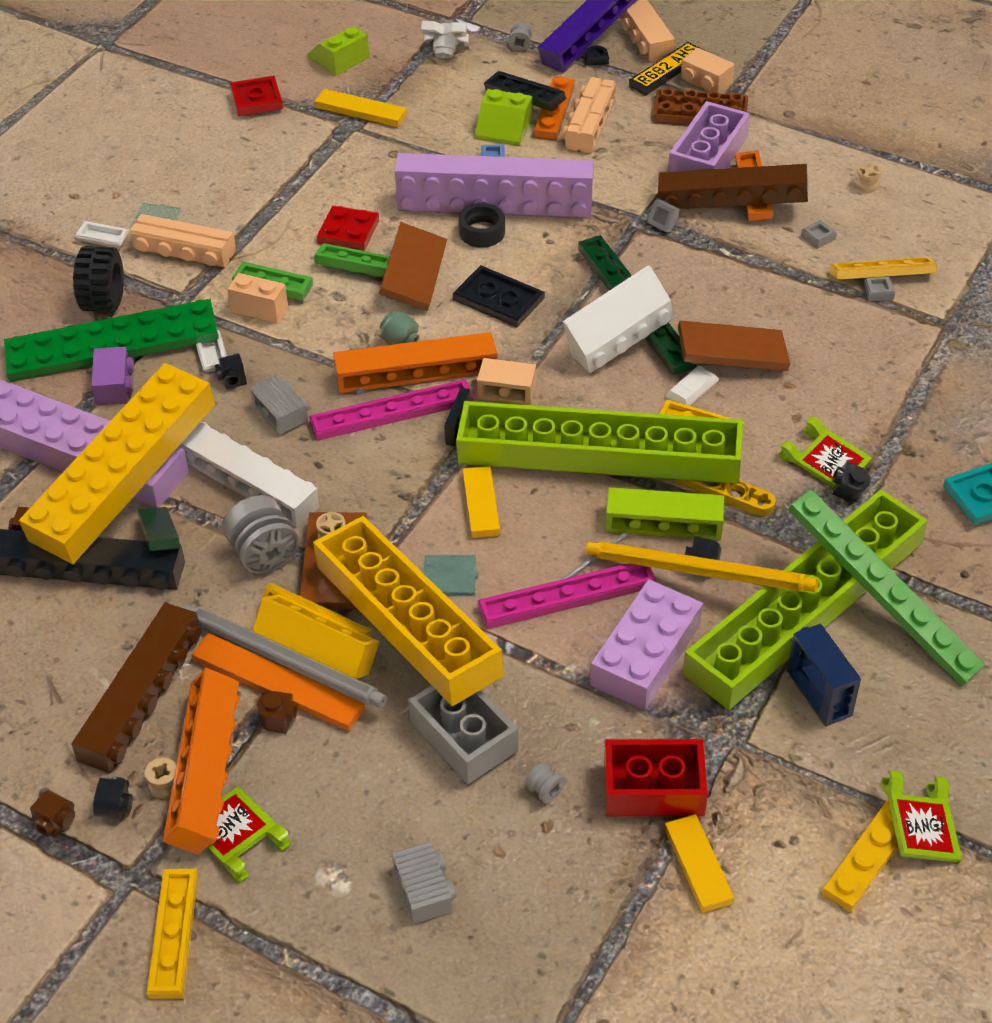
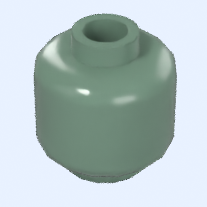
M402 311L388 313L380 324L381 337L390 345L417 342L419 339L417 334L419 329L418 323Z

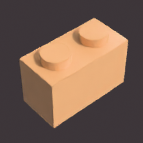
M696 48L682 59L680 79L708 92L716 91L721 93L733 83L735 64L700 48Z
M238 273L227 289L232 313L278 324L288 309L286 286L283 283Z
M483 358L477 378L478 400L531 405L536 386V364Z

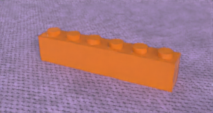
M487 332L333 352L339 393L354 392L357 388L370 390L479 375L483 358L497 359V350L492 333Z
M207 667L191 682L163 842L197 855L209 845H213L219 835L217 820L224 804V800L221 798L222 788L228 778V772L225 771L226 762L232 751V746L229 743L236 726V720L233 717L240 700V696L237 694L239 681Z

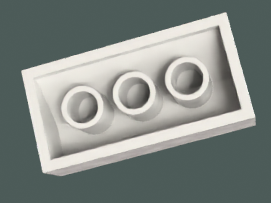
M648 265L564 320L563 324L571 356L591 374L619 354L624 353L641 339L646 338L662 325L667 324L674 318L671 299L652 268Z

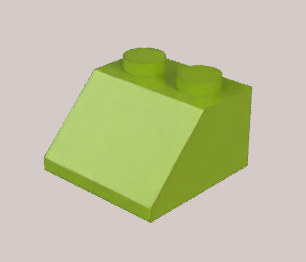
M355 26L349 27L318 44L307 53V57L334 75H338L370 58L368 34Z
M487 89L481 101L475 139L520 146L532 120V96L522 93L504 92L498 89Z

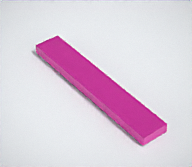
M465 379L310 415V424L316 441L449 410L454 404L459 389L470 388Z
M623 564L477 600V606L485 628L490 629L639 592L648 579L656 583L657 580L650 567Z

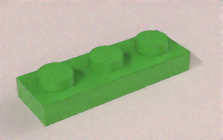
M323 243L314 254V263L324 265L327 268H340L352 273L360 272L370 274L373 277H384L390 256Z
M242 262L232 277V280H234L237 274L241 273L283 283L286 286L287 298L304 301L313 286L312 277Z

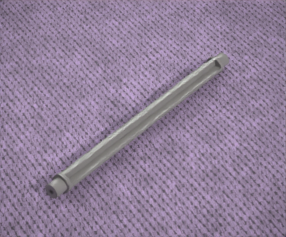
M189 604L184 607V609L197 612L200 626L214 634L368 706L374 705L378 708H383L386 704L387 696L378 692V689L201 607H194Z

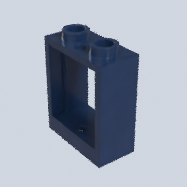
M821 623L810 628L804 627L793 634L787 667L788 674L825 727L853 716L861 682L860 676Z

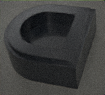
M594 45L586 49L585 59L587 66L609 64V55L605 47Z

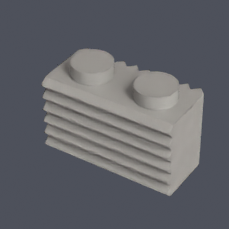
M279 375L270 376L269 379H265V381L250 387L253 406L264 416L279 435L308 421L307 411H309V406L303 396L298 397L292 384L289 381L284 382Z
M431 841L392 852L393 868L413 924L424 922L426 919L437 918L439 915L443 916L446 913L450 914L452 912V899L456 898V892L451 878L445 879L442 873L443 870H446L441 851L434 852Z

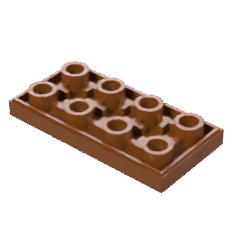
M671 88L657 89L653 123L689 126L706 101L747 112L748 96L740 93L721 94L716 91L708 93L696 92L691 89L686 91L673 90Z
M400 222L379 294L408 304L413 308L428 311L447 239Z
M679 321L678 333L685 362L692 364H715L720 367L726 365L738 366L744 369L760 368L769 371L789 370L790 360L782 330Z
M309 512L300 596L327 609H357L317 566L313 541L318 539L316 521L322 514L328 512ZM336 512L344 517L346 524L362 516L367 519V512Z

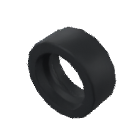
M477 203L466 207L459 215V234L461 239L470 246L475 247L496 245L505 236V214L497 206L487 203ZM477 222L493 224L492 227L475 228L470 225Z

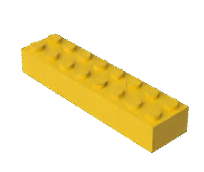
M164 363L19 519L27 540L74 565L215 406L210 383Z
M364 516L313 541L317 566L320 571L451 706L456 705L505 676L502 649Z

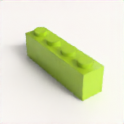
M609 487L605 532H626L627 534L694 538L698 536L711 540H721L724 495Z

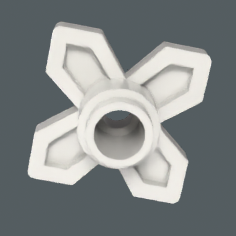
M422 21L421 32L424 34V42L426 45H433L436 57L443 59L452 58L455 47H469V34H467L466 23L452 22L450 24H440L435 21Z

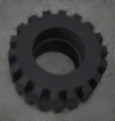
M81 247L75 259L73 270L74 295L79 308L82 311L115 312L121 302L124 287L123 263L117 248Z

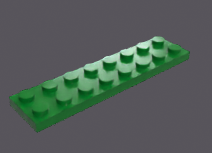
M211 298L4 339L8 380L13 382L93 366L94 349L126 347L128 357H138L193 346L200 342L203 344L217 341L219 336Z

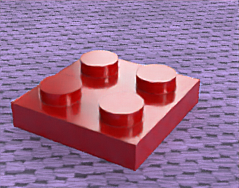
M274 75L230 82V89L238 116H250L255 113L273 112L283 109V101Z
M332 205L317 234V243L365 251L379 222V213Z

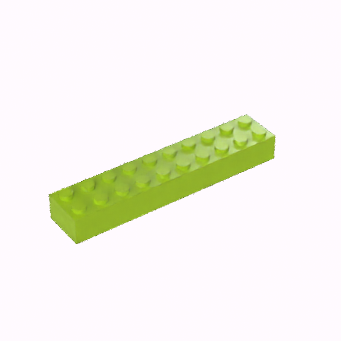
M464 401L456 439L458 464L739 484L743 420Z
M882 489L843 520L891 570L922 544L928 523L927 519ZM819 542L815 543L783 570L818 578L816 592L806 590L804 592L763 586L685 651L682 674L727 710L733 708L789 659L794 633L804 627L810 628L820 623L825 628L867 592Z

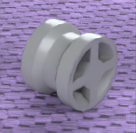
M516 23L512 26L509 45L513 50L525 51L529 48L532 37L531 27L525 23Z
M541 762L527 776L525 787L530 792H537L539 799L543 803L548 804L561 793L566 779L561 774H554L549 764Z

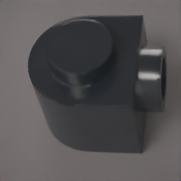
M239 353L218 358L219 364L214 365L218 380H224L226 389L247 384Z
M846 461L843 467L838 466L832 477V482L835 483L832 495L847 501L859 499L870 485L868 472L864 468Z
M695 536L692 547L686 546L684 555L720 560L722 547L714 540Z
M112 777L111 779L99 778L93 801L94 816L123 819L125 813L129 814L131 812L133 795L129 794L128 780L121 777Z

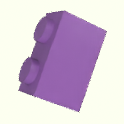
M126 347L94 349L91 387L96 405L129 402V392L134 390L133 378L130 373H134L135 368L133 357H128Z

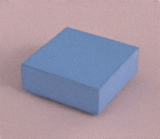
M504 144L481 145V156L505 157Z

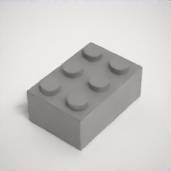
M432 685L408 700L410 723L467 784H470L518 751V728L481 690L454 706H451Z

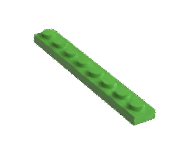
M812 489L791 504L788 511L961 687L985 665Z

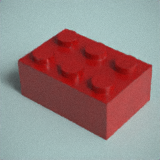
M605 739L604 784L606 817L691 816L694 814L705 816L708 791L703 739Z

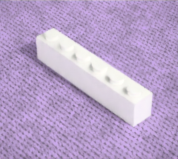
M200 422L179 445V447L185 450L188 465L245 498L257 495L272 497L285 514V518L291 525L297 528L309 518V512H315L320 507L317 488L311 482L304 481L295 476L290 470L277 466L267 457L254 453L249 447L240 445L224 433L217 432L205 422Z

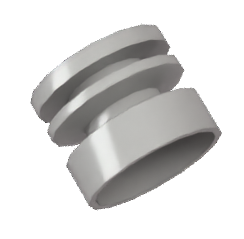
M257 495L241 500L226 514L222 524L225 537L235 549L242 565L251 573L264 574L281 568L291 560L299 546L297 533L285 518V514L277 502L269 496Z

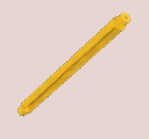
M602 541L599 543L588 542L586 546L587 555L596 556L598 559L797 592H804L805 590L816 592L818 588V578L807 577L806 574Z

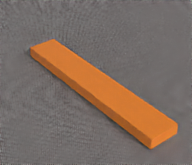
M210 633L206 635L191 654L194 662L238 680L240 683L264 694L271 691L290 693L293 695V702L298 705L299 710L348 732L365 710V704Z

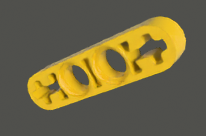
M673 479L679 485L702 494L724 495V503L757 516L771 515L775 509L776 499L772 493L739 480V484L716 482L717 486L708 487L703 484L704 481ZM737 490L742 492L744 495L741 497H733L729 494V492ZM762 501L767 502L764 503L762 506L758 505V503H761Z

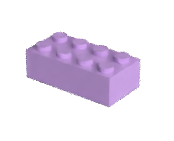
M706 101L670 151L668 172L727 168L735 153L738 152L748 137L750 113Z
M648 579L592 661L590 686L645 711L700 627L703 602Z

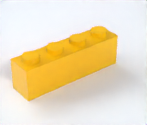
M279 594L262 598L252 630L261 636L355 679L369 675L380 642Z

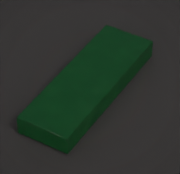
M167 507L138 509V520L149 550L180 548L179 536Z

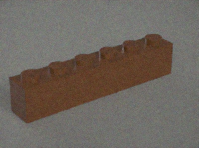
M807 164L659 172L658 198L678 209L808 202Z
M164 602L71 743L77 762L111 773L116 764L124 759L128 745L133 738L139 735L142 723L147 715L155 710L158 698L163 690L169 688L175 671L184 664L187 652L193 643H197L200 639L202 628L199 624L197 612Z

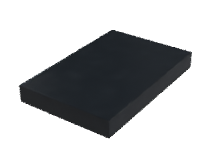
M482 265L453 292V301L517 328L545 299L544 291Z

